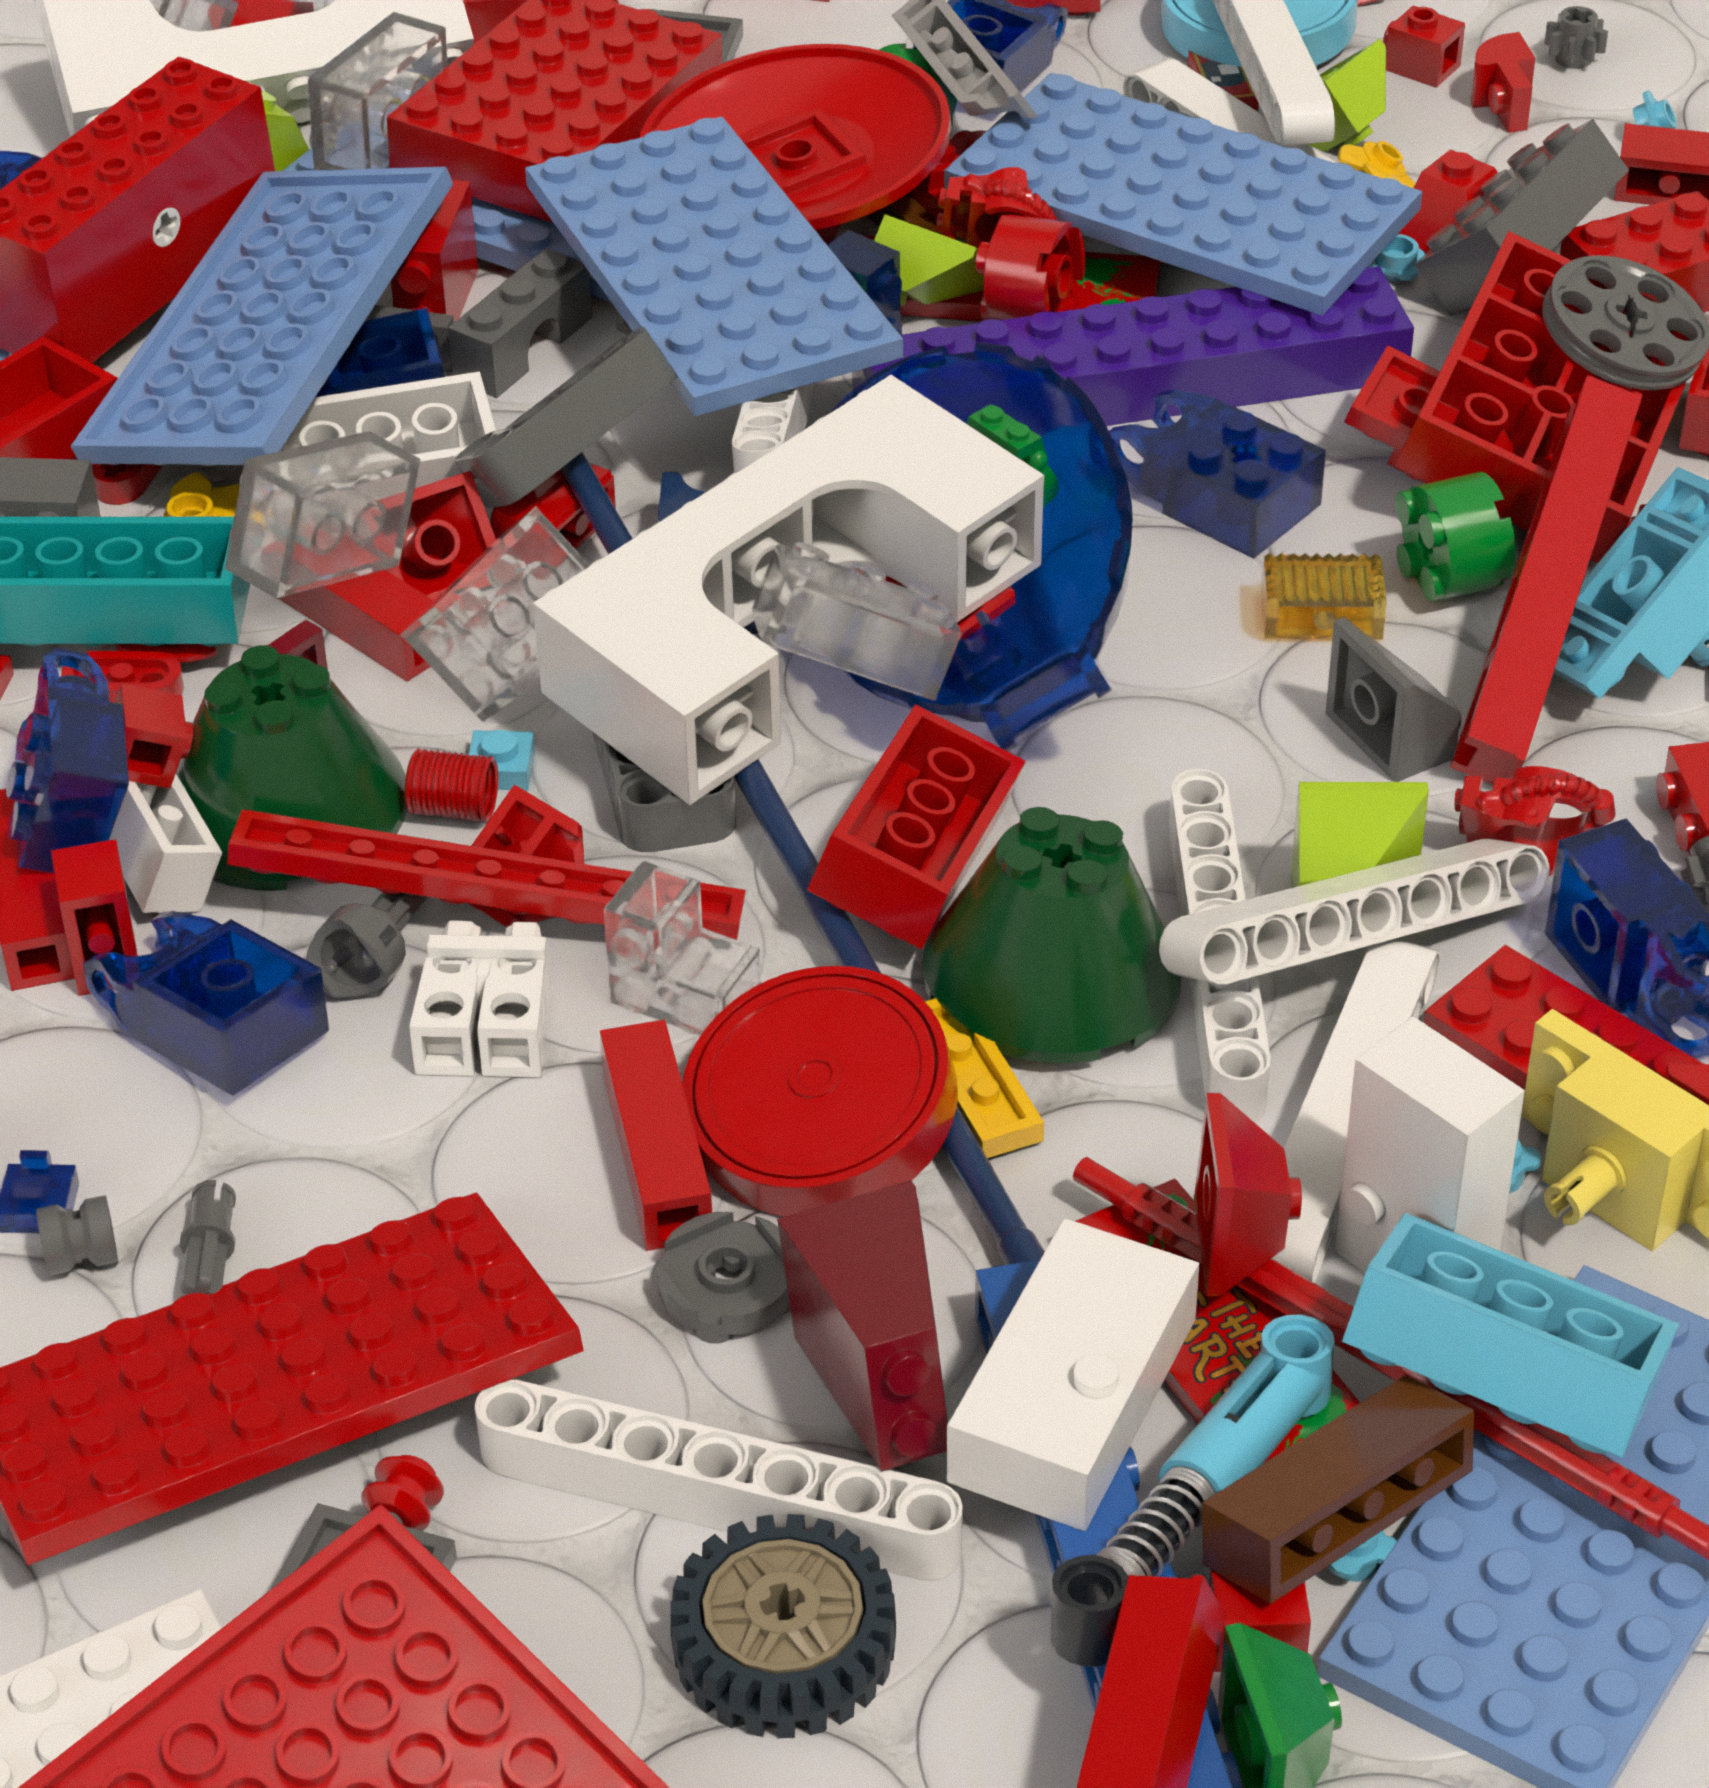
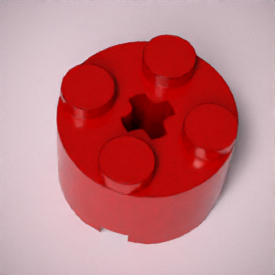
M1003 214L998 221L991 241H983L976 255L977 273L984 275V294L981 301V317L983 320H1006L1033 316L1039 312L1055 313L1076 310L1079 298L1070 297L1073 280L1083 281L1085 271V247L1080 229L1070 227L1073 223L1061 220Z

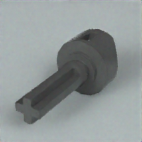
M382 892L371 906L357 903L340 906L317 930L308 948L306 966L314 982L328 995L336 998L363 996L382 989L402 967L406 956L405 941L400 930L425 901L427 896L408 893L387 894ZM331 958H333V960L337 963V965H335V964H333V963H327V962H328Z

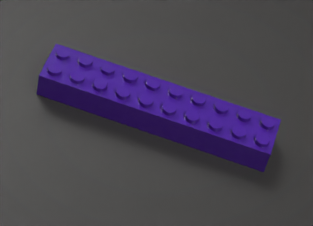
M1380 266L1367 267L1323 316L1239 287H1229L1215 290L1199 289L1192 293L1166 297L1150 296L1144 297L1139 301L1111 305L1094 304L1083 309L1055 313L1039 312L1033 316L1006 320L988 319L978 324L950 328L933 327L922 332L901 334L900 336L903 338V358L852 372V396L855 398L860 392L869 389L889 375H893L966 424L968 416L992 404L1000 407L1004 413L1019 423L1027 425L1030 430L1039 436L1361 389L1387 345L1411 357L1414 326Z

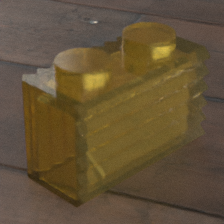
M1268 553L1264 556L1261 586L1264 639L1332 640L1334 621L1342 617L1348 619L1374 640L1383 639L1387 601L1382 558L1377 553L1371 557H1368L1365 553L1361 556H1356L1353 553L1344 556L1340 553L1336 557H1333L1330 553L1324 557L1318 553L1312 557L1306 553L1301 556L1295 553L1291 555L1280 553L1276 557Z

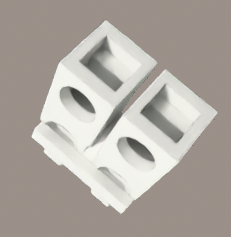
M449 921L442 935H429L427 945L428 957L424 962L409 1029L415 1075L474 1076L477 1061L476 1040L478 1034L482 1076L541 1078L543 1067L542 1042L550 990L547 939L546 937H541L540 926L536 922H513L511 926L506 928L505 936H481V928L472 921Z

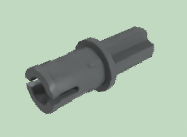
M217 1180L203 1181L192 1190L190 1222L181 1232L179 1245L183 1254H185L180 1290L185 1294H214L223 1286L226 1259L230 1258L233 1254L236 1240L233 1232L230 1230L232 1212L236 1203V1193L227 1183L223 1182L219 1203L214 1202Z

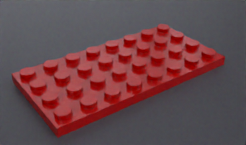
M477 1192L464 1197L448 1198L432 1209L402 1220L380 1223L367 1233L337 1244H325L315 1247L306 1255L269 1269L252 1270L244 1274L239 1280L223 1285L214 1294L191 1293L184 1295L171 1305L136 1318L116 1320L103 1330L68 1343L48 1345L35 1355L0 1367V1510L28 1566L581 1353L584 1349L580 1329Z

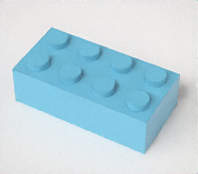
M1404 1213L1367 1267L1342 1342L1360 1349L1364 1356L1373 1362L1386 1366L1399 1365L1426 1376L1437 1388L1456 1395L1469 1394L1498 1406L1500 1411L1512 1420L1525 1424L1538 1423L1569 1436L1575 1445L1593 1453L1608 1452L1623 1458L1652 1398L1679 1323Z

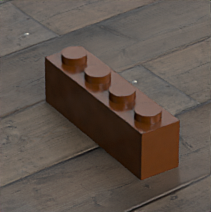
M1408 1375L1402 1376L1203 1501V1565L1272 1604L1472 1472L1474 1410Z

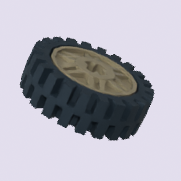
M773 1514L757 1517L756 1532L749 1533L743 1521L728 1526L727 1544L716 1534L702 1543V1557L692 1552L684 1563L683 1576L677 1575L673 1586V1600L671 1601L670 1634L675 1666L678 1668L680 1681L687 1693L694 1692L695 1703L706 1714L716 1707L718 1722L733 1729L739 1719L744 1717L746 1734L763 1737L767 1723H776L778 1738H795V1723L805 1721L809 1734L814 1735L826 1731L827 1714L829 1713L840 1725L854 1717L855 1702L866 1708L876 1697L877 1684L884 1686L890 1674L891 1661L894 1660L896 1609L894 1593H892V1583L887 1569H880L879 1556L870 1546L861 1551L860 1538L846 1529L835 1539L834 1523L818 1518L812 1531L806 1530L804 1515L797 1514L787 1515L786 1528L775 1527Z

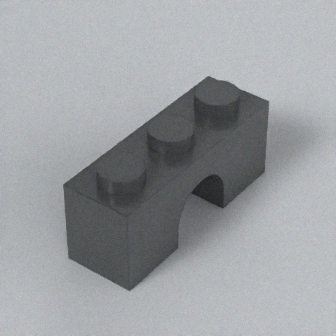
M545 248L448 327L452 375L480 372L486 395L496 399L529 372L528 349L533 334L562 344L593 318L590 274L581 261L565 256L560 252Z

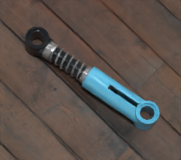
M1285 1315L1275 1318L1268 1323L1261 1334V1348L1258 1355L1162 1465L1158 1476L1159 1485L1150 1491L1149 1497L1142 1501L1138 1510L1129 1516L1128 1522L1118 1529L1117 1535L1108 1541L1106 1548L1102 1549L1097 1555H1081L1068 1559L1057 1567L1052 1577L1051 1645L1060 1657L1069 1663L1083 1667H1098L1107 1664L1129 1575H1161L1164 1568L1163 1565L1173 1561L1174 1552L1183 1549L1185 1540L1194 1536L1195 1527L1202 1525V1502L1261 1466L1301 1417L1317 1414L1327 1406L1331 1397L1334 1336L1326 1324L1316 1318L1305 1315Z

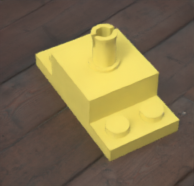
M1551 1009L1535 1022L1521 1113L1522 1118L1533 1124L1540 1132L1549 1135L1541 1179L1550 1185L1544 1192V1202L1549 1212L1557 1219L1566 1209L1572 1206V1210L1563 1217L1562 1223L1575 1225L1590 1211L1650 1251H1654L1685 1222L1699 1230L1701 1234L1709 1239V1105L1554 1009Z

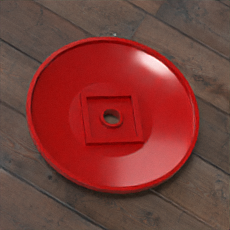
M803 44L748 54L724 62L691 78L664 98L646 120L639 138L653 131H668L691 125L699 119L723 117L813 229L819 230L847 223L871 214L900 199L919 185L938 165L946 151L951 134V118L946 96L939 84L932 76L912 62L891 53L862 46Z

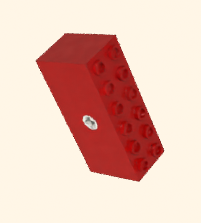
M178 56L0 189V349L13 354L38 338L45 336L93 363L178 294L263 172H275L260 86Z

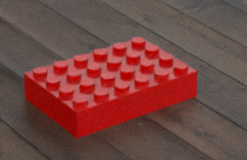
M527 0L386 117L389 168L446 167L451 180L470 181L471 197L553 223L527 187L525 167L544 163L552 157H568L591 151L603 144H618L639 138L646 120L664 98L691 78L722 64V34L704 29L701 25L694 22H680L659 16L653 10L632 8L615 3L614 0Z
M1508 231L1394 466L1427 483L1475 472H1484L1494 480L1504 498L1503 500L1494 501L1499 517L1503 519L1510 517L1512 523L1528 532L1569 407L1572 402L1577 403L1586 376H1592L1632 393L1634 391L1643 394L1590 557L1591 561L1599 563L1621 536L1633 514L1686 382L1664 390L1634 389L1596 376L1573 361L1551 337L1542 313L1544 297L1556 273L1572 260ZM1587 279L1591 284L1598 288L1608 289L1605 285L1596 280ZM1640 293V294H1641L1643 297H1645L1646 299H1648V300H1650V301H1652V302L1660 303L1659 301H1656V300H1654V299H1652V298H1650V297H1648V296H1646V295ZM1563 303L1570 311L1584 314L1576 306ZM1669 330L1676 338L1689 341L1681 333ZM1592 342L1598 349L1613 353L1607 346L1598 342ZM1645 355V357L1652 363L1659 366H1666L1661 360L1657 359L1656 357Z

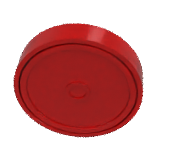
M819 966L785 973L769 979L737 997L716 1015L704 1029L689 1056L683 1077L685 1096L702 1160L708 1172L727 1193L740 1202L754 1209L783 1217L913 1180L931 1162L947 1138L953 1124L958 1099L957 1076L940 1022L929 1005L915 991L892 977L872 970L849 966Z

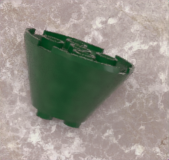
M259 645L244 651L240 661L222 670L205 689L204 698L193 721L194 732L190 752L186 759L180 760L176 774L222 851L212 879L213 881L243 889L278 891L287 890L286 881L308 878L283 873L262 874L254 872L249 868L227 865L228 844L242 809L394 834L398 833L407 813L405 804L406 775L403 767L392 750L331 680L327 668L299 656L279 654L274 647Z
M1033 807L1023 811L1020 815V822L1010 827L1001 836L939 920L924 948L922 979L925 992L929 1000L935 998L938 1000L942 1008L950 1015L949 1025L957 1032L966 1034L973 1042L974 1033L994 1041L1002 1054L1036 1062L1077 1063L1099 1060L1101 1049L1116 1046L1131 1040V1045L1135 1048L1150 1039L1165 1026L1178 1004L1182 976L1169 972L1162 964L1159 946L1165 927L1122 842L1123 831L1118 825L1105 820L1092 821L1072 815H1061L1046 807Z

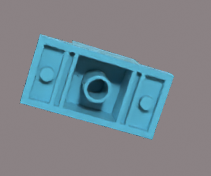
M1677 467L1582 582L1553 674L1599 699L1605 695L1609 688L1616 685L1622 679L1626 668L1632 661L1668 680L1689 655L1698 666L1704 667L1709 665V648L1705 646L1709 644V480Z

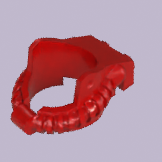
M1005 167L989 175L968 174L962 177H950L948 187L941 188L938 207L944 208V213H938L935 232H939L941 235L954 240L955 237H960L966 240V244L979 248L983 241H991L998 221L987 217L984 212L988 215L998 212H1014L1029 217L1057 220L1052 208L1048 206V203L1041 199V196L1037 193L1032 194V190L1028 188L1026 171L1019 167Z
M1544 766L1517 768L1513 779L1496 777L1493 789L1486 792L1481 791L1483 776H1465L1463 789H1456L1454 799L1455 812H1461L1459 816V833L1466 835L1467 843L1480 839H1496L1536 846L1544 852L1548 859L1550 867L1549 876L1553 875L1563 851L1569 850L1571 847L1575 848L1589 841L1599 833L1604 824L1610 823L1616 816L1614 797L1610 791L1599 789L1592 782L1577 777L1572 773ZM1554 803L1569 805L1582 813L1570 818L1549 817Z

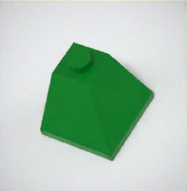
M1242 1623L1225 1625L1218 1712L1220 1728L1228 1751L1233 1753L1238 1766L1241 1788H1314L1329 1764L1333 1730H1338L1342 1727L1341 1707L1332 1683L1321 1684L1311 1654Z

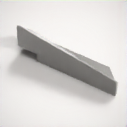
M910 0L891 15L970 116L1015 111L1024 118L1035 119L1038 117L1022 94L946 0Z

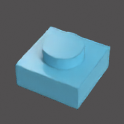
M473 730L469 754L493 756L495 758L499 773L498 790H510L515 784L523 790L529 791L535 755L534 732Z

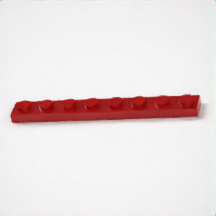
M244 809L240 813L228 844L227 865L249 868L257 873H283L312 878L324 884L345 883L375 888L387 894L408 893L439 898L443 902L450 904L470 903L502 908L512 914L533 913L564 918L575 924L596 923L621 927L644 935L654 933L689 938L706 945L721 943L736 946L746 893L744 889Z

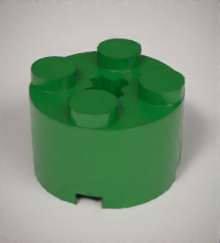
M1475 472L1414 486L1409 488V490L1398 492L1395 496V509L1402 524L1404 541L1403 544L1397 546L1396 550L1398 566L1405 578L1415 577L1429 601H1442L1502 586L1505 583L1501 580L1510 578L1514 572L1516 547L1511 518L1499 519L1494 501L1503 500L1504 498L1499 487L1489 475L1484 472Z

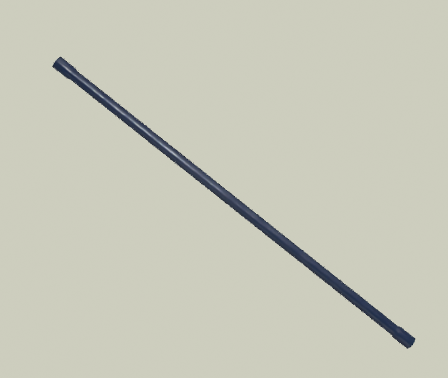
M582 451L560 470L606 552L610 554L633 538ZM757 759L735 774L734 779L840 966L858 967L881 973L847 912L835 908L828 901L807 891L818 866V861L763 765ZM957 1106L953 1124L942 1148L995 1240L1004 1265L1041 1259L1045 1253L1036 1235L1026 1227Z

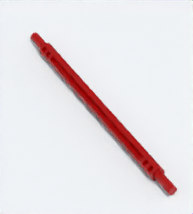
M1089 1157L1080 1160L1073 1172V1180L1122 1209V1216L1128 1222L1202 1265L1195 1212L1146 1183H1141L1137 1186ZM1271 1258L1235 1285L1283 1315H1305L1323 1322L1332 1331L1335 1346L1393 1381L1408 1375L1474 1410L1475 1430L1655 1538H1660L1665 1534L1709 1561V1525L1680 1509V1499L1606 1455L1589 1452L1578 1447L1565 1434L1538 1423L1525 1424L1512 1420L1504 1415L1498 1406L1469 1394L1456 1395L1437 1388L1428 1377L1402 1366H1386L1373 1362L1364 1356L1360 1349L1342 1342L1354 1306L1275 1259Z

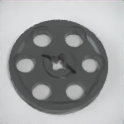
M1599 255L1572 260L1556 273L1543 300V319L1556 344L1584 369L1618 385L1641 390H1664L1679 386L1693 376L1709 348V325L1705 315L1694 299L1667 276L1635 261ZM1587 279L1596 280L1605 285L1608 289L1598 288L1591 284ZM1640 292L1654 296L1660 303L1646 299ZM1563 303L1576 306L1584 314L1570 311ZM1669 330L1681 333L1689 341L1676 338ZM1592 342H1598L1607 346L1613 353L1598 349ZM1645 355L1656 357L1657 359L1661 360L1666 366H1659L1652 363L1645 357Z

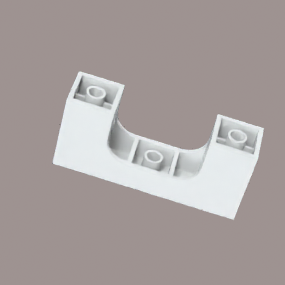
M34 0L70 137L178 56L260 86L261 91L267 92L276 98L275 104L292 115L296 123H303L309 121L315 115L336 111L340 114L357 112L392 86H409L417 92L472 47L474 41L463 0H335L329 6L318 11L211 31H190L169 23L159 15L150 0Z
M889 375L869 389L860 392L855 398L827 416L819 418L811 426L783 444L775 446L770 452L739 472L733 473L725 481L703 495L686 503L681 509L648 530L642 531L634 539L612 553L595 561L588 568L557 588L549 590L543 597L533 602L541 693L688 805H692L782 743L779 654L744 629L745 626L816 579L833 572L854 569L869 570L887 575L954 621H960L1041 565L1044 475L893 375Z

